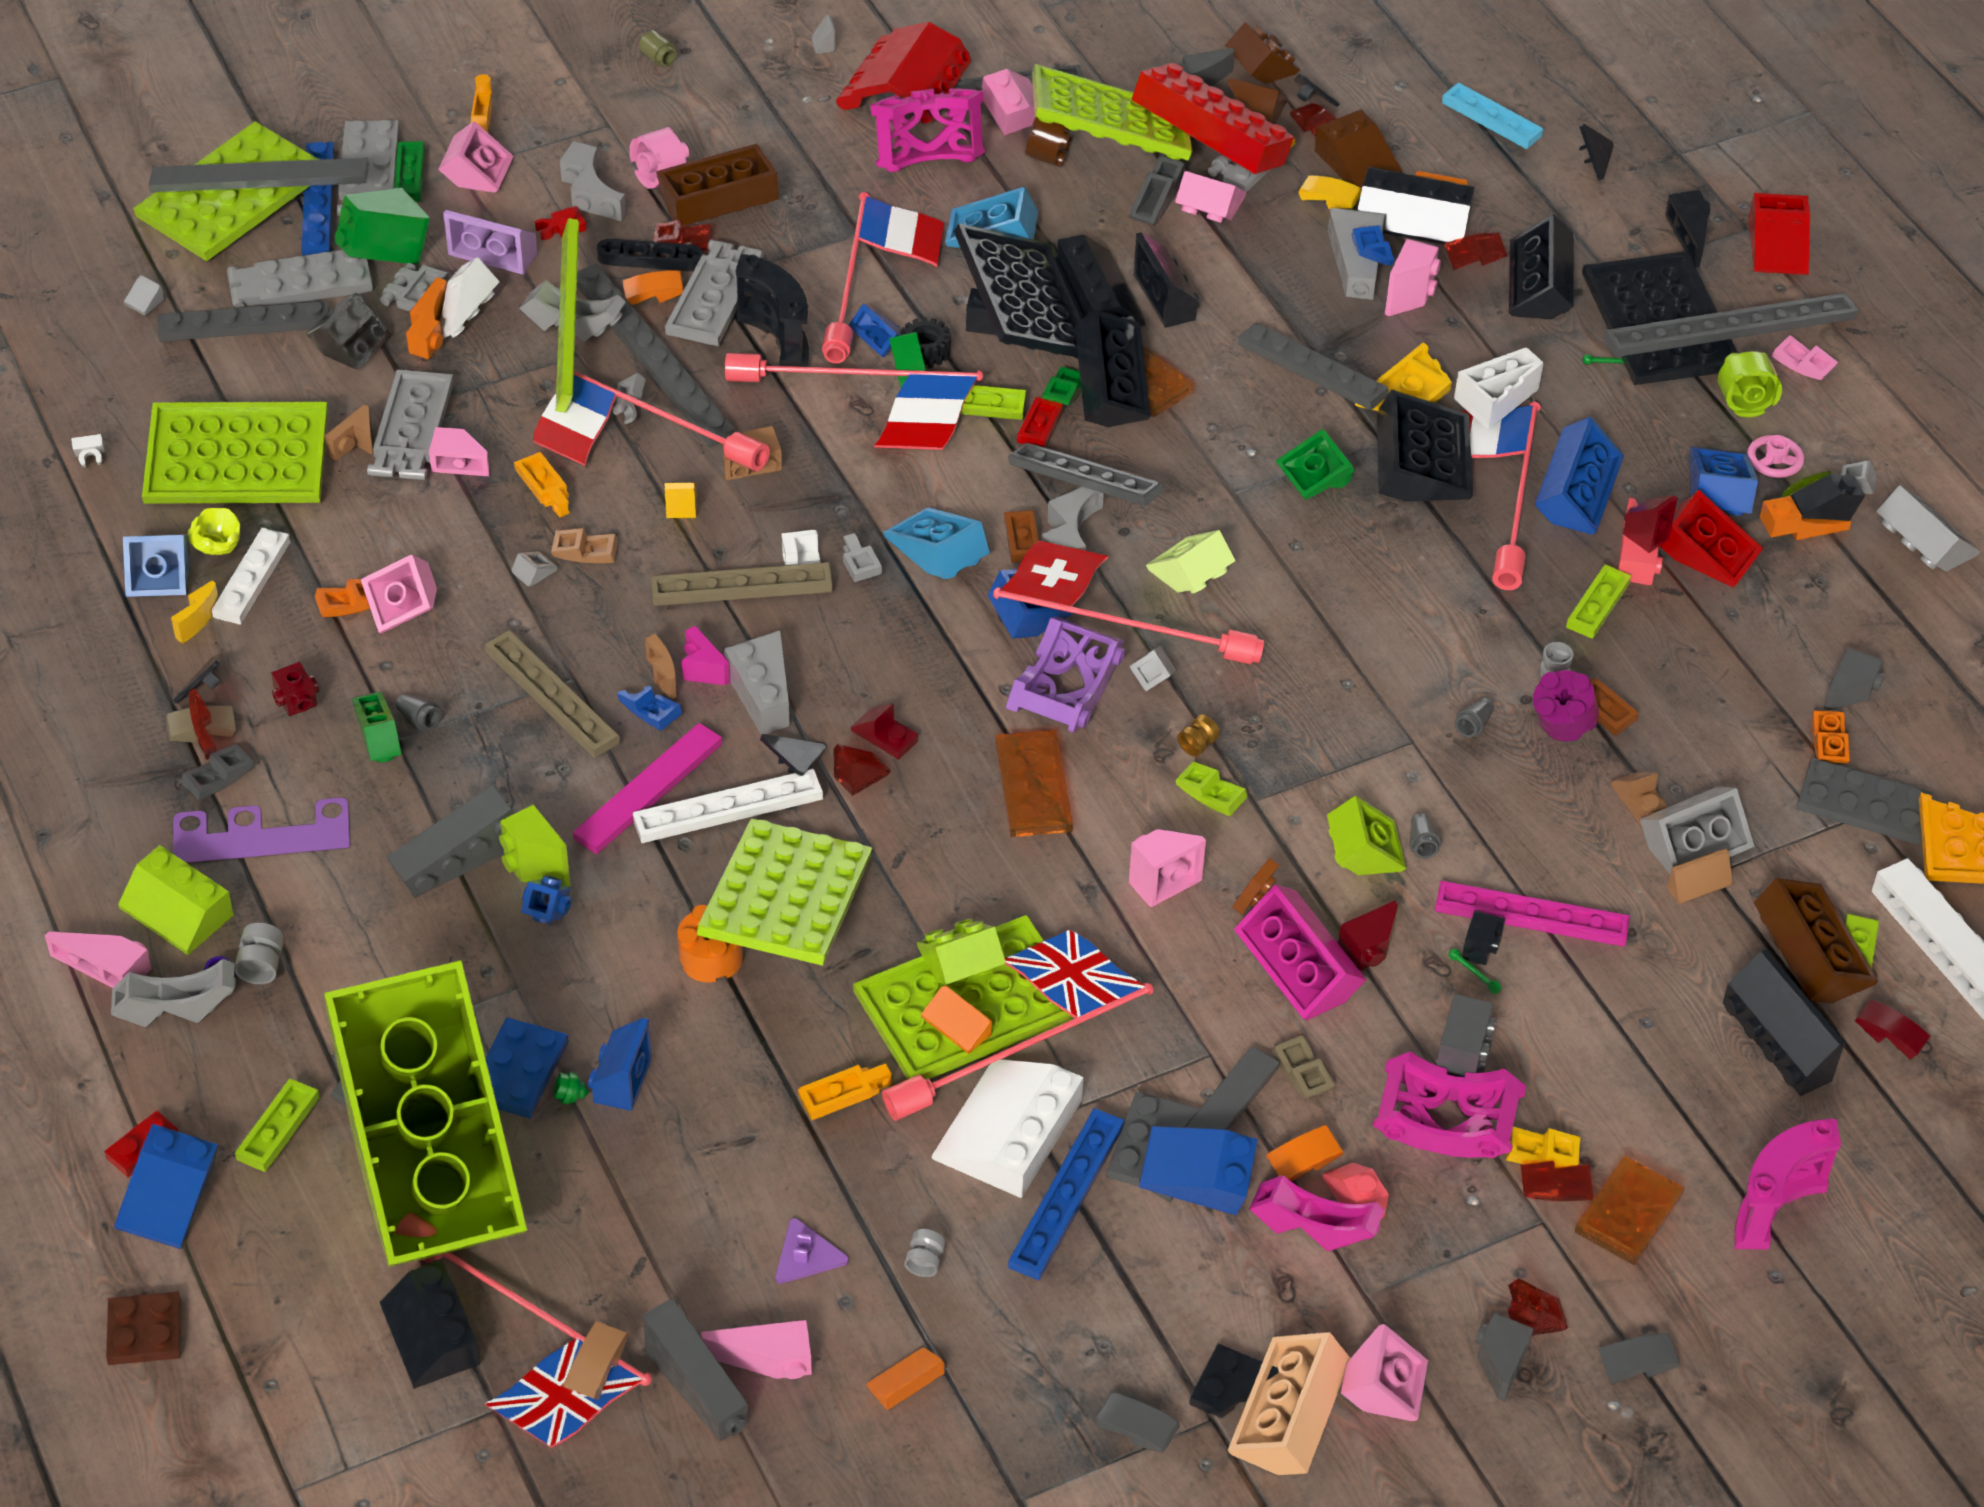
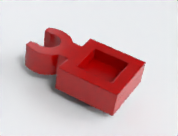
M577 206L551 213V219L541 218L535 221L536 232L540 231L541 240L551 239L557 233L562 238L568 218L578 220L579 233L587 231L586 221Z

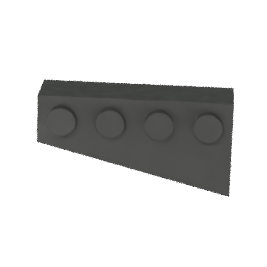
M491 785L386 858L410 893L416 898L504 855V849L499 840V836L502 835L500 821L514 813L495 787Z

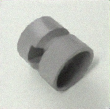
M252 923L244 927L239 944L240 949L234 965L235 974L240 979L248 983L261 985L270 983L275 979L279 966V957L284 944V934L280 929L266 923Z

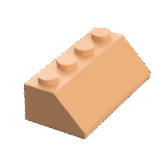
M1330 1332L1272 1338L1228 1448V1452L1231 1455L1277 1475L1308 1473L1342 1384L1346 1363L1351 1359ZM1271 1367H1277L1279 1373L1267 1380Z

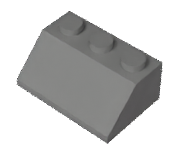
M1901 485L1895 489L1876 511L1884 518L1881 523L1892 533L1895 534L1898 531L1904 536L1900 541L1913 552L1918 549L1923 554L1920 559L1933 570L1939 567L1947 572L1978 556L1981 552L1925 500Z
M1715 787L1640 819L1649 850L1669 874L1674 866L1726 848L1729 851V857L1755 847L1737 788Z

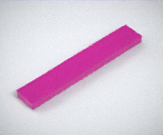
M700 723L695 725L574 830L573 839L597 855L634 822L633 812L652 807L722 745V737Z
M1441 880L1435 906V912L1472 918L1475 910L1505 918V925L1623 947L1626 944L1630 915Z

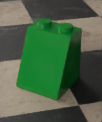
M402 188L345 195L343 206L340 210V220L335 233V242L349 257L405 264L411 263L413 265L420 264L430 217Z

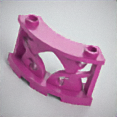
M934 89L911 92V97L899 99L895 95L872 104L871 115L876 116L879 153L876 166L886 168L889 172H896L905 166L930 160L960 159L962 162L975 161L977 157L985 153L982 141L980 103L983 102V91L950 89L949 94H934ZM941 108H949L945 114L951 118L940 115L939 110ZM927 109L930 110L937 121L946 124L945 128L929 142L915 137L908 131L919 122L923 110ZM967 110H969L970 124L963 121ZM913 112V117L908 121L905 118V114ZM890 121H891V123H892V125H893V127H894V130H892V131H891ZM958 128L970 130L971 145L957 144V140L960 138L967 140ZM899 135L900 137H898L893 143L894 150L898 146H901L902 148L899 152L892 153L891 140Z
M1411 1051L1387 1060L1385 1072L1388 1073L1378 1118H1375L1373 1126L1383 1132L1385 1137L1414 1148L1453 1157L1495 1158L1498 1155L1512 1151L1513 1145L1510 1143L1518 1100L1525 1096L1527 1086L1505 1068L1485 1073L1466 1072L1465 1078L1447 1075L1448 1069L1434 1065ZM1401 1082L1406 1085L1407 1092L1400 1090ZM1446 1100L1457 1101L1460 1110L1471 1118L1458 1126L1444 1130L1430 1117L1426 1109L1439 1107ZM1397 1101L1408 1104L1401 1106L1400 1112L1395 1111ZM1498 1103H1501L1500 1109L1496 1108ZM1490 1120H1497L1495 1130L1492 1129V1122Z
M1836 1119L1810 1121L1787 1129L1771 1140L1760 1152L1751 1169L1747 1184V1194L1737 1215L1734 1228L1735 1249H1769L1771 1244V1224L1778 1210L1785 1203L1789 1204L1803 1196L1827 1192L1829 1186L1828 1178L1836 1153L1841 1147Z

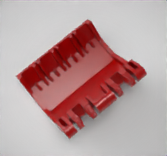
M931 22L895 28L891 34L881 36L871 49V55L866 56L850 79V86L848 85L843 89L836 99V103L839 108L849 110L859 108L867 96L892 92L903 99L911 97V92L934 89V94H949L950 89L955 87L972 59L960 38ZM929 109L923 110L920 118L922 124L930 123L934 118Z

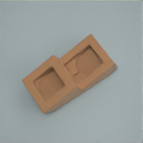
M584 528L560 530L555 532L551 553L554 557L574 562L614 563L619 541L615 533L587 536Z
M654 633L645 638L646 659L653 665L654 683L673 700L677 698L674 664L666 646Z
M596 1321L583 1341L563 1387L599 1400L611 1366L617 1367L629 1333Z

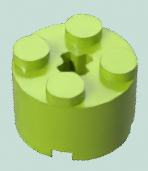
M1754 351L1740 354L1732 353L1725 358V363L1718 374V385L1727 405L1735 414L1741 417L1760 416L1766 413L1764 409L1768 408L1771 404L1774 407L1778 403L1782 395V384L1766 353Z

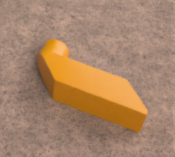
M480 74L475 78L476 89L471 123L475 121L488 133L492 112L491 77L486 74Z

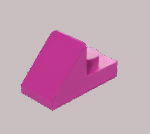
M696 626L686 630L684 650L687 657L682 659L683 679L719 685L730 683L729 662Z

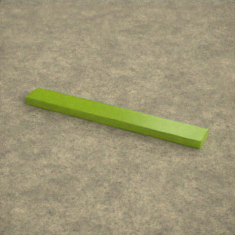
M568 218L562 235L555 411L563 413L568 410L573 396L579 222Z

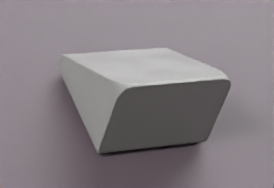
M825 15L812 35V43L817 54L834 52L835 29L829 15Z
M143 275L139 276L124 300V305L143 315H147L164 301L161 285Z
M1870 460L1842 466L1841 475L1855 476L1864 493L1874 494L1877 474Z
M540 551L518 553L512 567V573L527 586H533L554 573L558 567Z

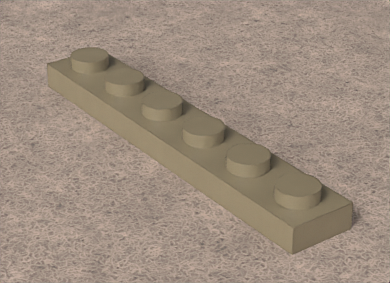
M829 562L651 576L653 606L832 592Z
M510 630L485 644L486 653L593 758L600 756L619 744V735Z

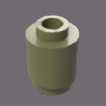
M649 31L640 39V52L656 65L667 67L676 59L677 52L674 45L657 31Z

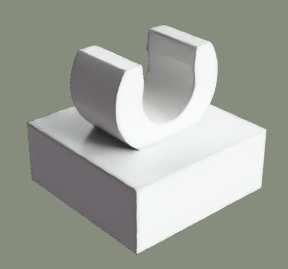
M101 434L71 438L75 456L79 457L82 468L86 467L85 459L89 455L96 457L98 465L102 464L100 453H105Z

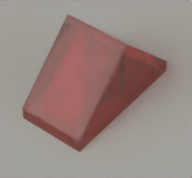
M836 744L833 748L834 778L852 796L885 778L891 772L873 752Z

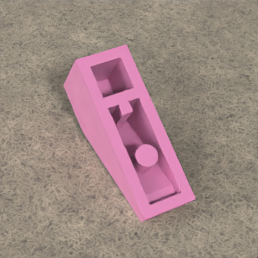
M50 931L45 935L50 956L112 988L129 972L146 976L152 969L147 948L138 941L132 942L123 936Z
M806 1320L701 1332V1339L719 1362L776 1379H798L804 1375H812L811 1352Z

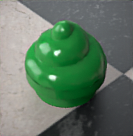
M568 1071L567 1074L559 1073L554 1086L553 1098L560 1100L561 1104L575 1103L578 1099H583L589 1094V1090L586 1089L585 1083L580 1080L577 1073Z

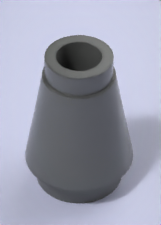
M402 694L397 699L396 709L418 729L431 730L439 723L441 711L435 702L408 694Z
M1481 698L1479 701L1461 710L1457 714L1455 727L1459 734L1467 738L1480 735L1494 711L1493 703L1489 699Z
M1419 813L1411 818L1410 849L1421 859L1432 858L1438 853L1441 840L1429 817L1426 814Z

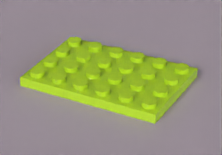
M1035 64L1032 72L1035 117H1038L1039 120L1045 123L1056 122L1063 124L1066 128L1073 131L1084 130L1097 138H1112L1122 145H1136L1146 152L1154 153L1157 151L1164 153L1174 160L1184 159L1189 161L1192 153L1190 135L1132 101L1134 92Z
M254 121L194 165L319 159ZM309 186L155 192L135 206L133 210L137 218L207 262Z
M154 402L152 404L142 490L143 503H320L325 454L324 436L326 435L328 419L327 402Z
M751 818L698 924L697 935L823 966L871 859L872 847L858 842L831 838L825 834L819 835L802 831L796 827H785L766 820Z
M1027 915L995 927L1004 958L1044 941ZM923 956L853 983V992L907 1079L918 1074L924 1079H931L1075 1019L1051 1003L1023 975L1004 964L946 985L992 1022L991 1036L968 1054L921 1017V1013L939 989L946 985L935 980Z

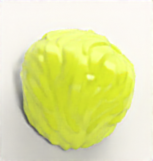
M206 508L192 521L191 527L188 530V540L191 545L204 554H229L235 549L240 539V522L229 509Z

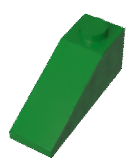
M382 691L351 698L370 761L383 763L393 760L394 756L402 755L395 720Z

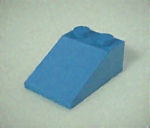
M1025 186L953 208L951 210L945 243L947 247L960 248L954 234L958 223L1034 240L1038 209Z
M929 507L883 532L886 539L926 573L941 577L942 579L956 576L958 571L967 566L977 564L982 557L990 553L981 521Z

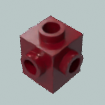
M300 661L271 672L274 690H272L274 701L278 707H284L289 717L318 706L316 693L319 692L317 681L313 675L308 676Z

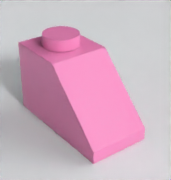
M435 427L429 449L432 472L489 476L488 452L464 429Z

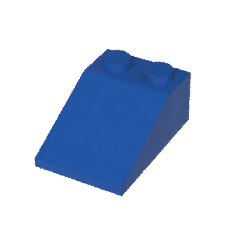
M1691 447V495L1700 490L1719 509L1726 510L1728 514L1741 516L1743 513L1752 514L1758 479L1749 456L1745 453Z
M152 1124L139 1154L114 1229L181 1249L214 1168L218 1144Z
M1152 1126L1139 1188L1237 1215L1247 1197L1258 1139L1222 1129Z

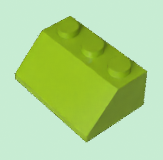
M161 845L136 864L118 903L122 911L187 955L234 916L228 890Z

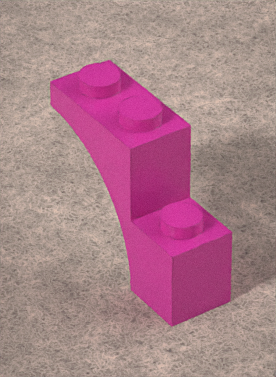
M1283 1175L1260 1183L1249 1208L1276 1234L1301 1227L1327 1252L1374 1237L1380 1229L1379 1223L1385 1211L1377 1202L1345 1204L1318 1197L1298 1187Z

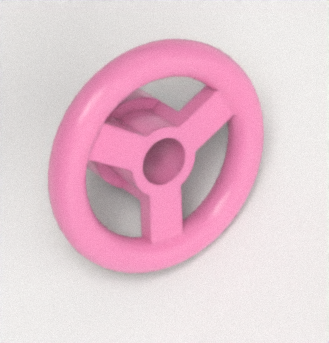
M1781 435L1759 437L1747 449V455L1753 468L1769 477L1784 478L1792 476L1799 472L1804 464L1802 449L1794 441ZM1766 444V457L1758 461L1756 450ZM1789 449L1794 453L1795 457L1788 455ZM1780 463L1791 465V467L1786 469L1768 467L1772 464Z

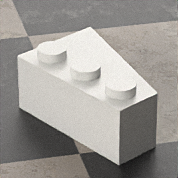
M1525 347L1459 371L1454 399L1489 430L1539 389L1544 362Z

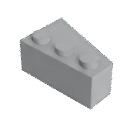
M780 630L725 648L724 656L729 662L730 682L761 735L789 727V699Z

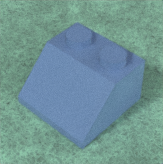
M188 534L123 537L126 597L187 595L190 570Z

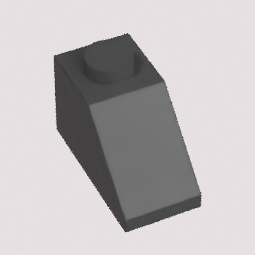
M1848 648L1829 687L1824 708L1832 710L1867 701L1872 690L1878 691L1883 681L1884 674L1880 672L1883 660Z
M1494 1313L1489 1325L1482 1323L1475 1343L1480 1344L1478 1360L1497 1398L1505 1402L1529 1349L1533 1328Z

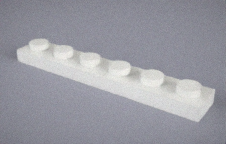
M810 769L804 776H799L796 773L636 811L633 812V821L642 844L822 800L823 791L814 769Z

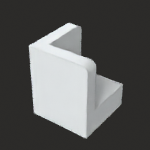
M816 530L782 533V556L785 566L821 563Z

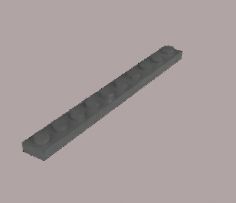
M594 264L577 271V287L588 300H605L618 294L626 301L620 310L622 313L621 318L610 327L688 422L725 439L735 433L732 425L600 267ZM698 433L709 447L720 444V442Z
M1846 293L1610 329L1605 331L1603 339L1615 357L1853 320L1856 319L1859 310Z

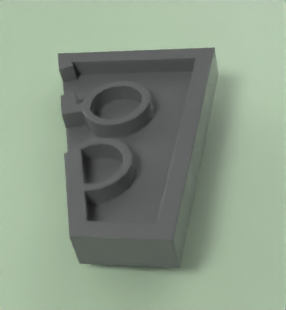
M1136 1091L1108 1166L1107 1178L1139 1186L1152 1126L1185 1128L1200 1109Z

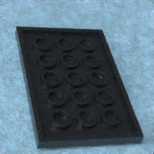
M958 223L954 234L999 341L1007 345L1013 344L1032 350L1038 349L1078 359L1075 326L1084 318V315L1053 245Z
M1688 251L1583 265L1582 275L1608 330L1718 313ZM1727 339L1621 356L1633 384L1640 385L1719 374L1721 367L1725 363V358L1732 353L1738 352L1732 340Z

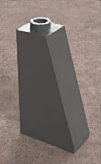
M673 1298L668 1299L643 1315L645 1349L647 1356L719 1441L729 1435L733 1436L741 1432L746 1424L749 1423L747 1402Z

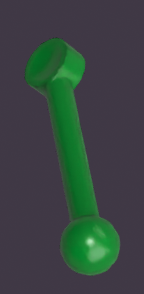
M1586 354L1582 358L1583 363L1586 365L1592 362L1624 364L1622 358L1592 357L1590 354Z
M1450 949L1448 952L1449 958L1453 961L1457 960L1484 982L1492 994L1496 995L1502 990L1501 985L1496 980L1491 981L1464 959L1458 949Z

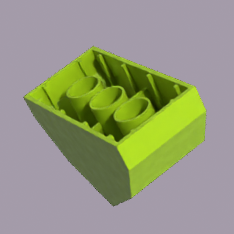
M462 961L324 993L331 1037L353 1139L388 1268L525 1233L527 1227ZM409 1213H415L437 1228V1233L428 1237L394 1234L399 1222Z

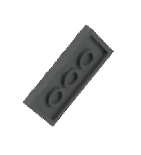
M1812 758L1796 809L1919 845L1921 823L1918 798L1921 792L1932 797L1934 792Z

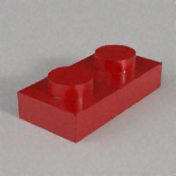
M1036 397L1017 433V443L1025 444L1027 442L1045 448L1063 412V404Z
M157 1110L104 1151L106 1159L127 1177L133 1174L152 1124L179 1132V1129Z

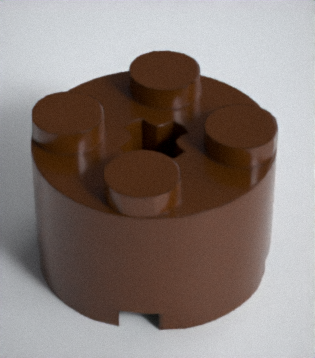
M1035 117L1033 122L1034 128L1032 134H1029L1025 155L1062 167L1066 152L1063 151L1064 149L1070 150L1074 135L1070 134V131L1073 130L1066 128L1063 124L1056 122L1045 123L1039 120L1038 117Z

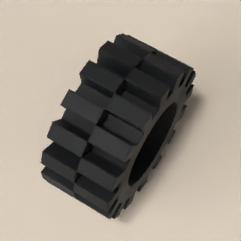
M922 317L921 322L916 318L913 319V324L907 322L905 327H902L900 336L917 332L919 342H932L931 344H920L924 365L928 364L929 368H934V363L939 366L942 364V360L947 361L948 355L950 356L951 332H949L948 326L944 327L942 321L936 324V319L932 318L931 321H927V317Z

